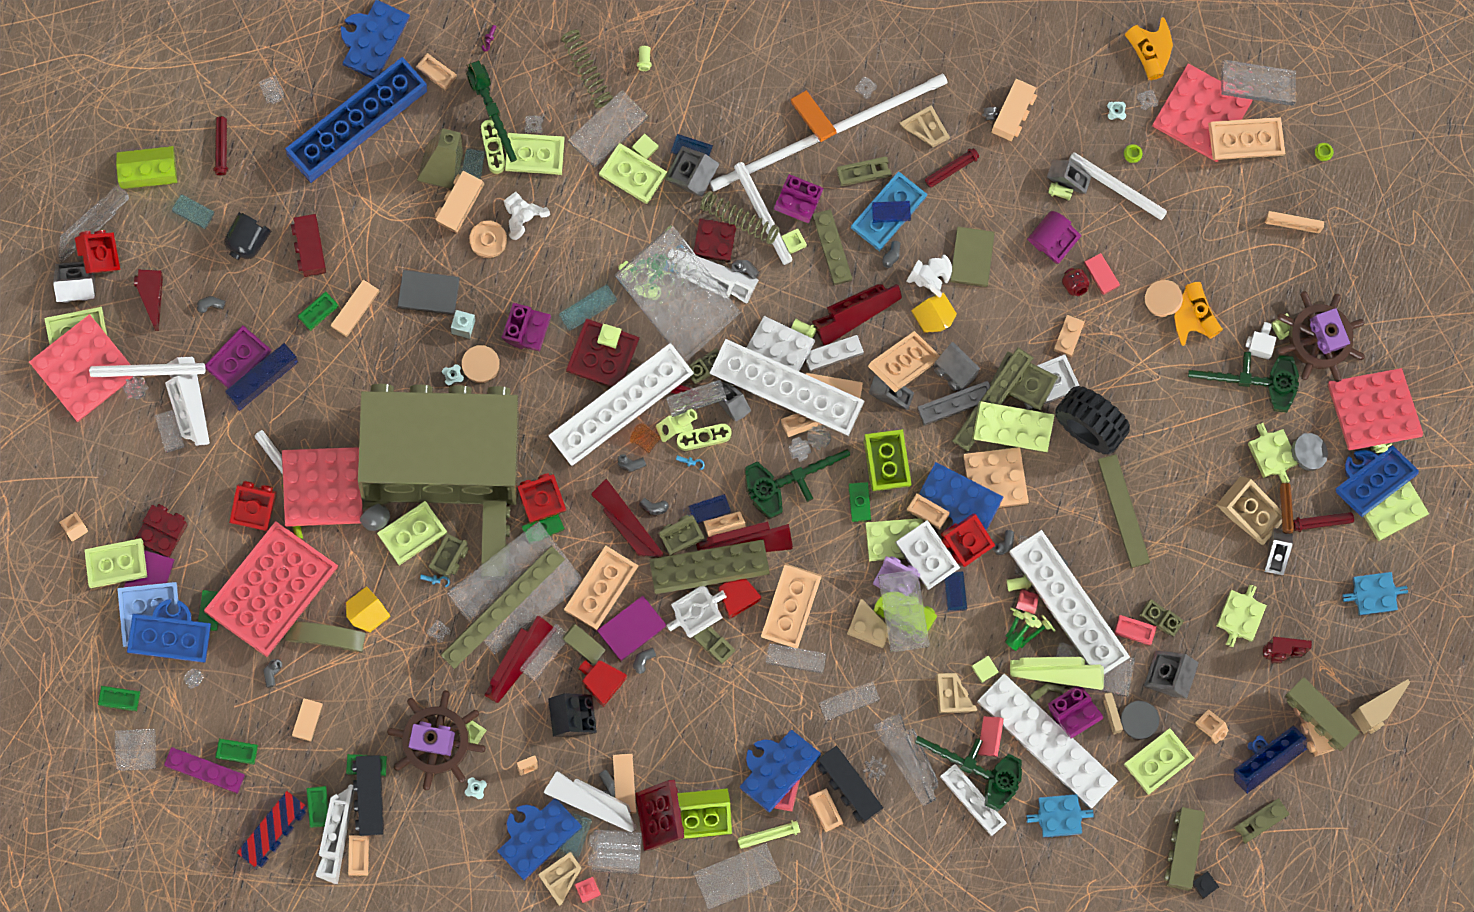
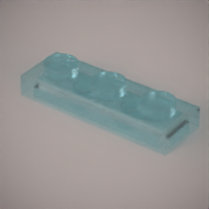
M606 284L561 312L559 317L568 330L571 331L584 323L586 318L590 319L616 303L617 298Z

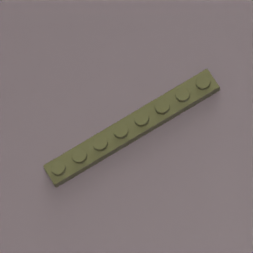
M550 545L440 656L455 669L565 559Z

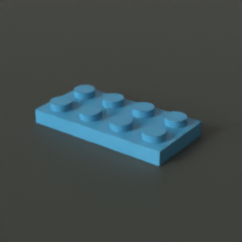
M898 171L851 225V229L880 251L926 199L928 194Z

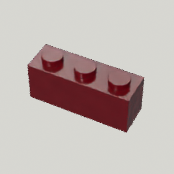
M316 214L294 217V224H291L292 235L297 236V242H294L295 252L300 254L301 260H297L299 271H303L304 277L326 273Z

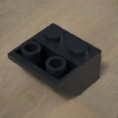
M563 693L548 698L553 737H572L597 733L592 695Z

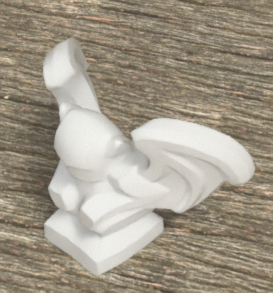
M514 192L504 200L507 212L512 214L509 220L511 231L509 237L513 240H517L525 232V228L522 226L523 223L530 221L534 215H540V217H548L550 215L547 207L542 208L533 203L528 204L517 192Z
M942 255L941 258L929 259L928 265H923L918 260L907 282L915 281L919 287L925 286L940 298L942 296L940 291L942 281L938 277L941 276L944 282L948 283L952 273L951 262L946 255Z

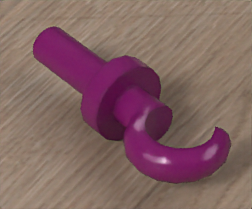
M492 25L489 34L485 35L486 48L484 45L481 46L484 52L490 49V41L494 40L493 34L497 28L495 25Z

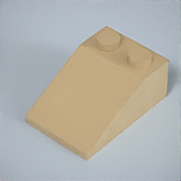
M1240 476L1216 504L1228 518L1261 545H1264L1271 537L1273 528H1278L1282 524L1280 508L1250 478Z
M1408 679L1362 705L1351 714L1363 734L1367 732L1372 734L1385 725L1383 722L1389 717L1410 683Z

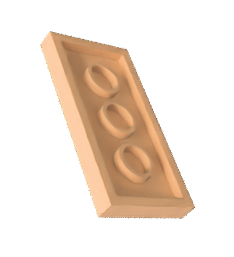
M1281 117L1208 123L1213 160L1283 156L1285 154Z
M914 331L871 361L868 367L894 392H897L933 366L940 355Z
M605 546L566 605L564 611L597 631L636 572L638 565Z
M786 563L784 564L761 634L762 638L798 649L822 575Z

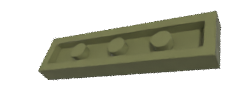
M831 209L814 213L812 217L833 285L852 281Z

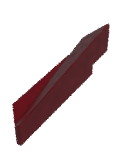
M877 284L827 307L829 315L812 321L824 346L831 344L902 299L899 285L895 284L890 288H885L883 284Z
M605 479L591 493V496L604 507V514L638 556L663 557V552L610 482Z
M767 521L710 536L706 541L696 543L697 551L764 540L766 552L791 550L793 549L789 524L770 529Z
M538 615L529 632L521 628L492 677L490 686L484 696L499 703L556 633V629Z

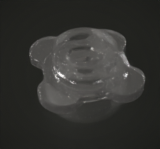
M867 77L861 78L859 85L855 86V91L857 93L860 92L866 99L870 98L871 93L877 89V84Z
M1153 90L1137 95L1143 110L1158 105V100H1156Z
M541 116L525 117L526 127L524 130L527 134L531 132L541 134L543 132V118Z
M436 620L427 633L429 636L434 637L437 643H442L444 637L451 633V629L446 627L441 620Z
M191 669L186 673L184 681L185 684L189 685V689L198 686L202 682L204 675L200 674L201 671L199 669Z

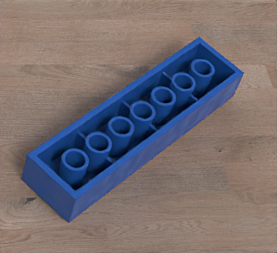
M401 57L286 147L287 157L306 179L312 183L427 92V84L409 63Z

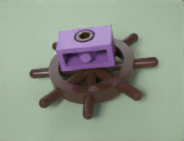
M1302 291L1300 296L1306 309L1302 310L1294 319L1282 313L1277 315L1279 321L1290 325V344L1278 348L1277 352L1282 355L1293 351L1296 357L1306 364L1301 375L1302 380L1309 378L1312 368H1330L1334 380L1339 382L1342 380L1337 364L1345 360L1348 355L1359 360L1365 358L1362 352L1352 348L1354 340L1353 329L1363 326L1365 322L1363 319L1349 322L1347 317L1337 309L1341 299L1340 294L1333 296L1330 306L1325 304L1312 305L1308 293ZM1307 316L1310 318V327L1302 323ZM1300 331L1310 335V337L1300 340ZM1313 344V348L1311 350V353L1309 354L1304 349V347ZM1320 350H1322L1326 360L1317 358ZM1340 350L1338 355L1333 357L1332 352Z
M447 690L442 692L439 707L434 706L421 710L413 698H409L407 703L414 715L406 724L405 729L389 728L387 730L388 735L402 738L403 749L406 757L394 764V770L399 771L409 763H412L416 768L426 772L423 789L426 791L431 788L433 774L452 771L460 783H464L466 778L458 765L464 760L468 750L480 753L486 750L484 745L470 743L469 730L466 725L479 716V711L473 710L461 718L457 713L447 709L450 696ZM437 715L436 725L433 728L427 717ZM445 717L450 718L454 724L450 727L443 726ZM458 730L460 732V741L454 740L455 732ZM452 747L459 748L455 756L452 758ZM425 752H430L427 764L418 758ZM437 754H441L446 763L435 765Z

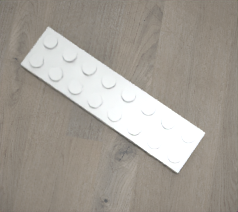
M725 339L710 371V374L847 436H849L864 404V400L727 339Z
M670 343L548 436L570 465L573 466L694 373Z
M1042 530L1010 550L1011 556L1087 665L1101 664L1104 667L1105 675L1130 658Z
M1005 674L977 701L992 717L1003 718V727L1075 795L1078 794V798L1088 808L1092 809L1118 782L1073 738L1070 739L1063 728Z

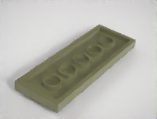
M764 540L649 559L655 594L770 574Z

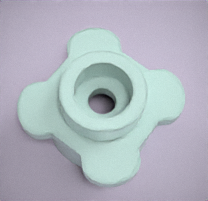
M1124 102L1108 103V118L1110 120L1114 118L1124 120L1126 118V104Z
M455 364L451 368L445 367L442 370L447 385L450 386L463 381L464 377L460 373L461 367Z
M473 777L469 778L468 788L465 790L466 796L482 799L484 797V788L487 786L484 780H475Z

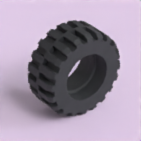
M1083 386L1071 388L1055 410L1058 422L1063 425V428L1071 436L1079 440L1080 443L1085 444L1088 448L1098 453L1101 452L1104 455L1114 453L1130 431L1128 420L1125 419L1124 414L1116 406L1103 398L1102 395Z

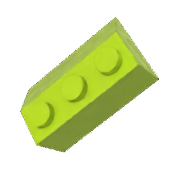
M174 146L117 152L116 166L120 189L178 183Z
M728 788L677 793L682 825L684 827L685 838L683 839L732 834Z

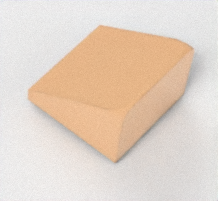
M76 512L59 522L71 541L88 532Z

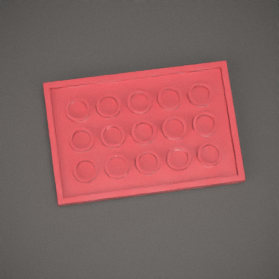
M275 521L206 607L204 613L268 657L337 570L338 565Z

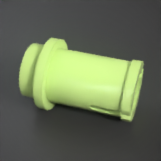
M640 46L637 67H639L640 71H648L652 66L650 62L651 48L648 46Z
M1058 182L1050 184L1048 193L1052 197L1055 195L1069 201L1073 189L1058 185Z
M795 319L791 329L810 338L814 337L817 330L814 328V325L810 326L798 319Z
M1025 575L1020 578L1006 579L1009 592L1031 588V583Z

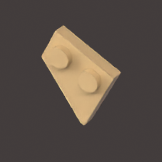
M932 105L900 122L904 129L933 148L950 139Z
M860 599L847 635L883 648L890 628L864 600Z
M957 673L936 675L939 713H969L977 711L976 706H973L968 697V692L961 685V680Z
M569 852L538 874L559 906L563 903L581 870V866L572 853Z

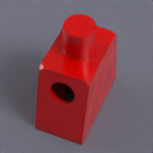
M747 579L723 582V585L718 587V593L723 590L726 598L721 601L729 619L759 603L762 598Z
M585 660L578 668V670L586 675L582 684L603 707L627 679L625 673L601 660L595 666H592Z

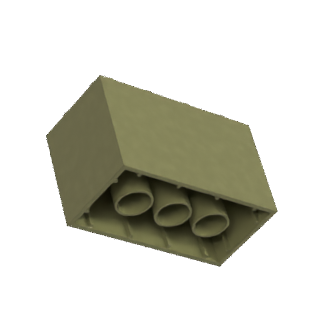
M389 384L371 385L370 392L361 391L358 485L362 501L423 503L426 501L427 503L483 504V500L506 501L507 505H517L518 395H510L511 389L502 386L489 387L487 394H472L471 387L462 385L450 386L448 393H433V387L420 384L410 386L409 392H394V386Z

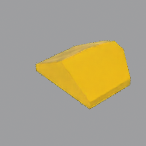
M942 293L940 298L937 295L928 298L911 310L924 333L941 332L949 328L957 315L944 293Z
M367 586L346 602V616L354 627L369 633L391 617L379 599Z

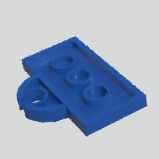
M375 0L368 15L358 13L347 17L345 23L347 25H355L356 30L348 32L345 27L341 26L342 40L350 48L343 61V65L371 79L376 78L381 74L410 15L379 0Z
M1393 445L1379 456L1367 450L1354 452V457L1363 463L1356 465L1352 462L1351 457L1347 458L1345 474L1348 479L1336 488V493L1363 517L1417 476L1419 470Z
M935 462L919 493L922 497L950 512L948 517L952 518L953 524H959L974 513L986 531L1004 498Z
M171 599L159 603L154 609L152 616L132 614L127 653L206 663L211 624L192 621L191 612L183 602L178 600L179 611L174 615L168 612Z
M790 730L779 743L765 739L755 742L754 746L764 751L761 757H755L751 750L747 752L746 761L752 773L740 785V789L769 813L821 756L818 750L793 730Z
M556 798L541 811L531 805L517 807V810L526 816L522 823H517L513 814L510 813L508 816L507 830L512 838L497 852L523 880L528 878L582 828L581 824Z

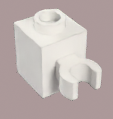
M1264 322L1260 333L1254 331L1251 337L1248 336L1245 347H1248L1247 352H1251V355L1270 359L1276 337L1269 335L1272 324Z

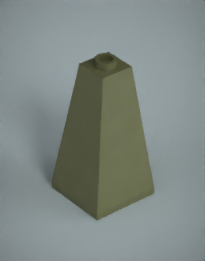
M442 128L426 145L417 181L449 189L454 188L455 184L453 182L459 172L463 157L460 132Z

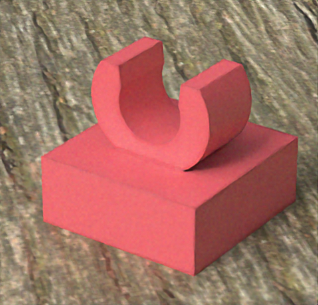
M593 877L575 884L582 903L601 896Z

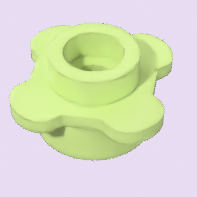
M1392 443L1372 446L1371 450H1375L1376 453H1383L1388 450Z

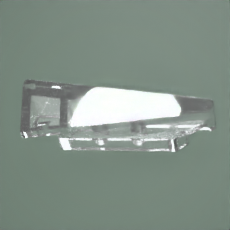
M115 185L104 199L102 198L60 236L58 257L61 262L76 250L75 237H78L80 232L91 231V234H94L129 199L124 189Z
M901 714L889 717L874 725L876 732L921 804L925 806L935 801L934 789L938 787V779L923 747L914 743L917 737L915 730L906 731Z

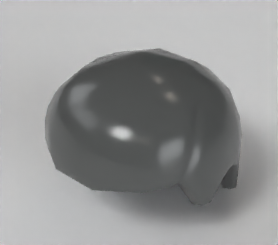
M375 504L362 514L360 522L367 530L378 531L387 525L390 519V511L385 505L382 507L380 504Z

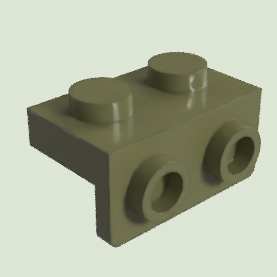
M685 515L678 520V523L674 525L668 524L659 532L670 556L705 539L693 515Z
M447 533L429 565V569L449 579L452 574L456 575L460 567L458 563L461 557L465 558L469 551L467 541H461Z

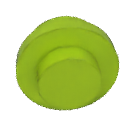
M1320 143L1316 146L1315 156L1317 159L1328 161L1332 158L1334 151L1331 145Z
M1131 144L1125 148L1124 158L1128 162L1136 163L1141 160L1143 152L1139 146Z

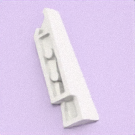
M674 247L667 254L675 266L674 271L677 276L727 299L732 294L747 304L759 281L757 278L752 279L749 275Z
M349 785L346 790L331 797L319 856L322 859L316 876L334 884H338L354 797L353 785Z

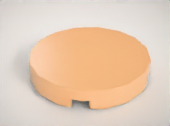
M482 221L471 230L469 235L470 246L478 256L494 258L505 250L507 244L506 232L497 222Z
M1160 280L1151 284L1145 294V304L1155 316L1166 317L1167 315H1172L1178 311L1183 302L1179 286L1169 280Z
M477 345L465 352L462 358V370L470 381L486 383L497 376L500 361L497 353L492 348L485 345Z

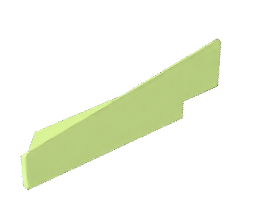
M1030 657L1010 660V675L1012 677L1099 690L1104 688V667L1101 664L1085 665V660L1082 657Z

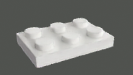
M764 316L747 349L799 371L815 340Z
M1065 354L1037 365L1059 377L1045 404L1066 396L1071 388L1079 386ZM1024 403L1025 406H1026V408H1027V410H1032V409H1034L1033 407H1031V406H1029L1028 404Z
M928 520L895 542L909 564L918 570V573H920L919 578L927 590L960 568Z

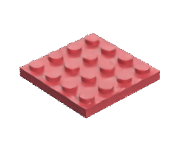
M1188 63L1152 127L1213 160L1208 123L1242 120L1253 99Z
M90 314L29 361L77 422L136 377L90 376L89 369L91 366L131 365Z
M1402 368L1346 378L1339 382L1329 381L1328 388L1348 450L1423 436L1422 427Z
M359 447L282 450L285 526L361 523L360 517L363 514L358 485Z

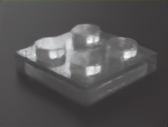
M155 729L115 731L117 771L156 769Z

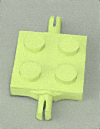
M1264 423L1258 424L1256 427L1260 437L1250 441L1248 446L1262 477L1279 475L1282 483H1289L1290 480L1285 471L1298 465V463L1292 457V447L1284 429L1268 433Z
M1249 585L1246 594H1240L1233 590L1228 594L1216 625L1230 634L1226 643L1227 646L1234 647L1237 637H1242L1249 641H1253L1267 605L1253 598L1257 588L1253 587V585Z

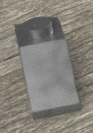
M1052 160L1047 178L1054 183L1058 182V185L1073 189V191L1086 194L1091 180L1090 175L1070 160Z
M874 376L868 392L879 401L904 410L909 409L914 392L905 386L894 392L878 376Z
M723 381L711 390L719 404L734 421L744 418L751 412L743 394L729 382Z
M1273 528L1268 547L1265 572L1284 576L1293 545V533L1285 534L1282 529Z

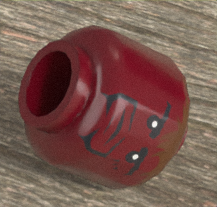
M1070 268L1065 271L1062 278V284L1070 295L1082 296L1088 291L1090 281L1082 269Z

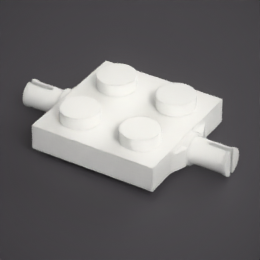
M700 586L671 604L675 611L676 619L667 624L668 629L672 631L681 626L684 628L687 636L691 638L722 619L723 617L718 610L717 603L726 598L724 591L722 590L712 596L706 586Z

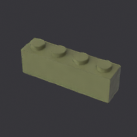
M483 500L481 580H505V575H509V563H505V556H509V544H506V537H510V525H506V518H510V507H507L506 501Z
M1305 677L1285 695L1287 698L1286 702L1292 708L1296 707L1301 712V717L1306 722L1310 721L1315 726V731L1321 736L1324 735L1329 740L1328 743L1333 749H1338L1341 752L1360 733Z
M1182 807L1179 812L1175 813L1174 823L1177 824L1176 831H1172L1171 835L1173 848L1169 850L1167 857L1170 866L1169 869L1165 870L1164 875L1167 887L1187 891L1192 889L1205 816L1204 811Z

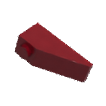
M138 269V275L134 277V287L138 289L155 331H159L163 287L162 271Z

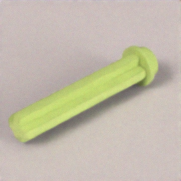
M791 820V823L738 838L739 847L746 848L790 834L797 835L800 832L798 822Z

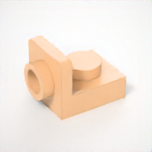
M1209 709L1196 722V726L1210 736L1215 744L1223 740L1227 735L1228 728L1226 723Z

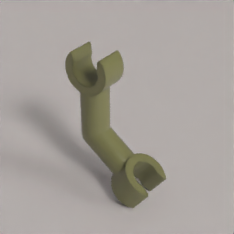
M1047 682L1032 693L1030 698L1036 702L1048 691L1063 695L1065 693L1064 688L1072 689V686L1066 684L1061 686Z

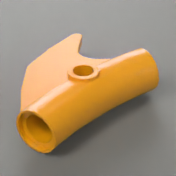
M1164 17L1161 18L1159 29L1156 32H1149L1135 25L1125 33V37L1129 40L1142 62L1148 80H1156L1164 76L1163 72L1172 51L1173 42Z
M1201 282L1187 284L1182 294V305L1174 315L1176 331L1182 346L1186 344L1190 331H1197L1211 339L1223 330L1207 302Z

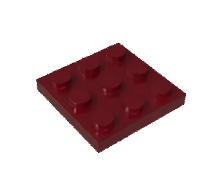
M586 318L566 372L612 388L625 378L640 337L621 331L616 349L599 344L597 341L603 324Z
M667 780L635 793L644 851L653 850L685 838L675 780Z

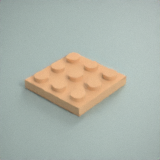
M1020 447L963 454L966 478L1003 496L1004 498L999 508L1027 505L1029 503Z

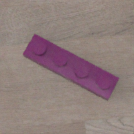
M171 747L164 764L167 768L238 794L245 775L173 747Z

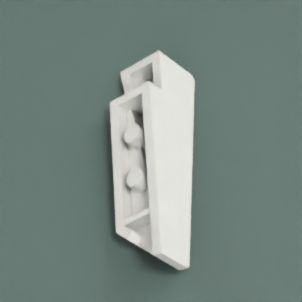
M177 357L167 364L195 363L193 357ZM197 374L170 375L171 379L165 382L181 436L185 439H191L195 442L196 446L209 444Z
M557 771L544 790V793L629 832H633L637 827L632 820L628 804L579 779H575L572 782Z

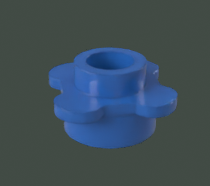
M1261 735L1257 736L1256 740L1249 742L1247 745L1248 749L1253 751L1254 756H1262L1265 752L1270 751H1260L1269 745Z

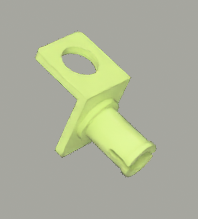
M688 409L685 413L668 416L658 423L656 429L662 442H666L675 434L693 430L691 422L697 419V413L693 409ZM664 424L668 426V435L663 433Z

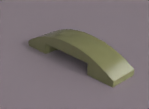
M295 621L287 631L285 641L303 644L306 642L343 648V650L363 652L366 633L337 626Z

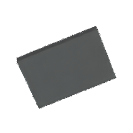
M403 270L398 308L455 315L460 277Z

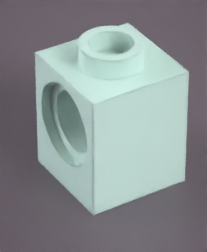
M456 310L451 325V333L470 339L475 324V315Z

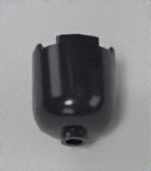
M238 212L225 236L224 244L230 251L229 255L236 260L240 258L252 259L258 254L272 231L266 226L261 227L256 224L257 220Z

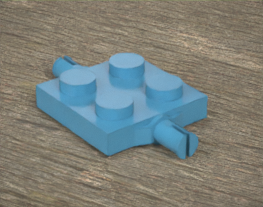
M1392 572L1353 577V593L1342 594V598H1344L1342 600L1343 602L1354 601L1357 605L1359 616L1398 610L1397 595L1408 594V590H1405L1408 588L1407 586L1396 587L1393 583Z
M1078 794L1038 798V814L1026 815L1027 823L1039 822L1042 829V837L1082 834V818L1094 817L1093 809L1081 810Z

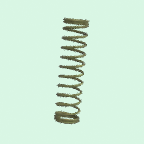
M571 30L565 33L561 40L565 43L564 47L569 49L568 54L572 55L571 61L575 62L574 67L579 68L577 72L582 74L581 80L585 81L584 86L589 87L587 92L592 94L591 99L595 100L594 106L596 108L604 107L613 100L612 95H610L611 92H606L598 98H592L594 93L605 90L607 86L604 85L594 92H589L591 87L601 84L604 79H599L590 86L586 85L587 81L597 78L601 73H595L588 79L582 78L584 74L595 71L597 66L589 68L584 73L579 72L581 68L591 65L594 60H589L580 67L576 66L577 62L587 59L591 54L588 53L581 56L578 60H573L574 55L585 52L588 47H583L574 54H570L569 51L571 49L577 48L584 43V41H579L571 47H566L568 42L575 41L581 37L579 30ZM573 33H576V34L573 35L572 37L567 38V39H564V38H566L567 36H569V35H571V34H573ZM610 98V99L607 100L606 102H604V103H602V104H599V103L602 102L603 100H606V99Z
M709 191L703 197L700 204L701 210H709L711 215L715 214L716 218L722 217L723 221L728 220L730 225L735 223L736 228L741 227L742 231L748 230L750 235L754 233L755 238L761 236V240H766L769 245L775 241L779 233V226L772 225L767 238L762 239V234L767 229L769 221H766L761 234L756 236V230L761 225L762 218L758 220L754 231L750 233L749 228L753 224L756 214L752 216L748 227L744 230L743 224L749 216V211L745 213L741 225L737 226L736 221L741 216L743 208L739 209L735 221L730 223V217L737 207L736 204L732 207L729 217L723 219V215L729 208L730 201L724 206L722 214L717 216V211L722 206L724 199H720L716 211L711 213L710 209L714 205L717 195L713 197V192Z

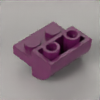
M789 174L774 210L809 224L824 188Z
M1050 211L1027 240L1040 252L1043 251L1055 264H1059L1082 235L1070 225L1072 222L1058 212Z
M513 303L502 339L514 347L520 349L524 347L540 352L551 315L532 310L531 307Z
M1075 686L1048 703L1054 720L1063 728L1070 739L1103 719V715L1093 704L1091 697L1083 687Z

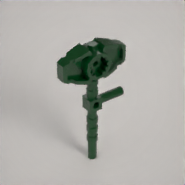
M479 60L467 64L465 72L472 90L476 91V94L481 95L484 99L483 102L489 120L493 121L498 137L501 139V144L504 146L510 162H515L517 157L512 148L510 138L507 136V131L504 129V124L499 118V109L496 102L493 103L494 101L490 97L489 86L491 81L484 64L481 65Z
M1244 352L1243 367L1240 375L1224 374L1222 372L1215 373L1213 371H1188V377L1216 380L1219 382L1226 381L1228 383L1236 382L1239 383V386L1250 387L1251 384L1255 386H1269L1267 390L1273 411L1287 413L1299 387V374L1293 356L1279 355L1269 377L1263 378L1259 376L1251 377V352Z
M846 449L832 456L825 457V459H821L816 463H812L803 469L802 467L796 468L790 472V475L787 474L775 481L773 480L774 476L757 461L746 466L744 469L746 492H749L748 496L750 500L754 501L753 505L768 519H772L783 512L781 489L778 488H782L784 485L791 484L792 482L794 484L798 483L806 501L809 502L814 498L804 480L806 475L813 474L817 470H822L826 466H831L835 462L849 457L850 452Z
M917 736L914 743L930 750L934 754L940 755L944 759H948L952 763L960 765V770L968 774L974 772V774L988 780L985 784V806L998 812L1016 794L1019 788L1018 784L1022 780L1021 759L1008 754L990 771L980 765H976L977 761L975 759L983 743L981 739H975L971 751L965 759L920 736Z

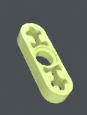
M485 120L481 125V133L488 167L492 173L499 174L505 169L501 139L498 137L493 121ZM488 125L494 128L492 129L493 137L490 138L488 130H486ZM491 142L498 144L499 147L496 151L488 149V145ZM493 156H497L498 163H502L499 164V168H496L495 165H493Z
M718 424L686 431L678 435L677 446L683 451L725 443L731 438V428L726 424ZM720 429L728 432L725 437L722 438V435H716V440H712L713 434L711 431L714 430V434L720 433ZM701 433H707L710 439L707 442H701L698 436ZM693 435H696L695 440L697 444H694V440L689 441L687 446H685L684 443H680L683 440V437H686L687 440L693 439Z

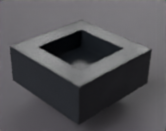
M1208 871L1193 881V887L1202 899L1219 888V885Z

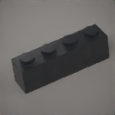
M837 745L818 758V770L822 775H827L830 779L828 781L829 785L834 791H839L842 795L840 797L841 801L846 807H851L854 811L852 815L857 822L861 821L864 825L883 810L884 807Z
M380 755L356 756V760H352L353 772H357V780H353L354 792L358 794V800H354V809L359 815V820H355L356 832L359 831V836L383 835Z

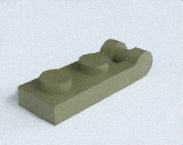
M881 157L837 167L840 186L891 177V170L887 166L889 163L888 158ZM875 166H880L881 170L876 171Z
M1278 798L1234 827L1237 833L1241 834L1242 840L1246 844L1290 814ZM1248 825H1249V826L1251 827V829L1253 830V832L1250 833V834H1249V832L1247 831V829L1245 828V827H1247Z

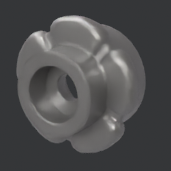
M984 108L982 116H985L986 120H997L999 108Z

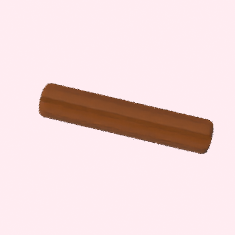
M1281 483L1282 528L1285 534H1291L1294 530L1291 485L1289 483Z

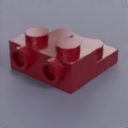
M158 504L157 507L151 505L135 539L141 538L145 547L170 558L188 526L187 522L184 521L185 517L178 513L174 515L168 513V509L163 505Z
M1273 636L1266 646L1264 645L1263 657L1271 660L1272 663H1282L1289 656L1302 658L1311 649L1312 641Z

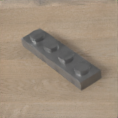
M989 382L980 383L918 406L917 410L923 425L931 424L976 407L989 389Z

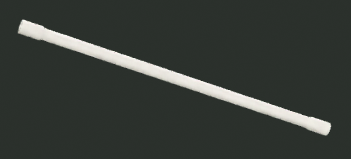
M942 73L919 86L833 126L837 133L842 132L921 94L947 84V79ZM813 134L745 167L748 173L751 174L820 141ZM736 171L711 180L709 185L714 192L738 180L739 177Z

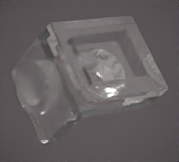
M276 75L258 82L267 104L278 103L285 97Z

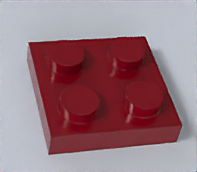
M700 218L693 255L730 262L736 233L735 224L730 225L729 223Z

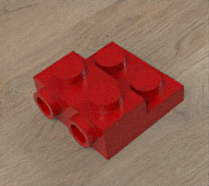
M99 230L91 234V231L80 232L78 237H75L78 256H83L86 274L121 270L114 232L106 233L105 230Z
M543 474L538 477V480L532 482L531 480H525L520 483V486H517L529 523L566 512V507L554 474Z
M243 481L242 484L239 483L236 486L229 523L268 531L277 491H273V487L262 485L261 488L254 487V483L249 481Z
M974 513L959 524H953L940 534L942 536L941 541L947 549L951 550L952 557L956 563L963 567H966L996 546Z

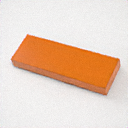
M807 90L791 99L792 105L820 142L837 134L834 126Z

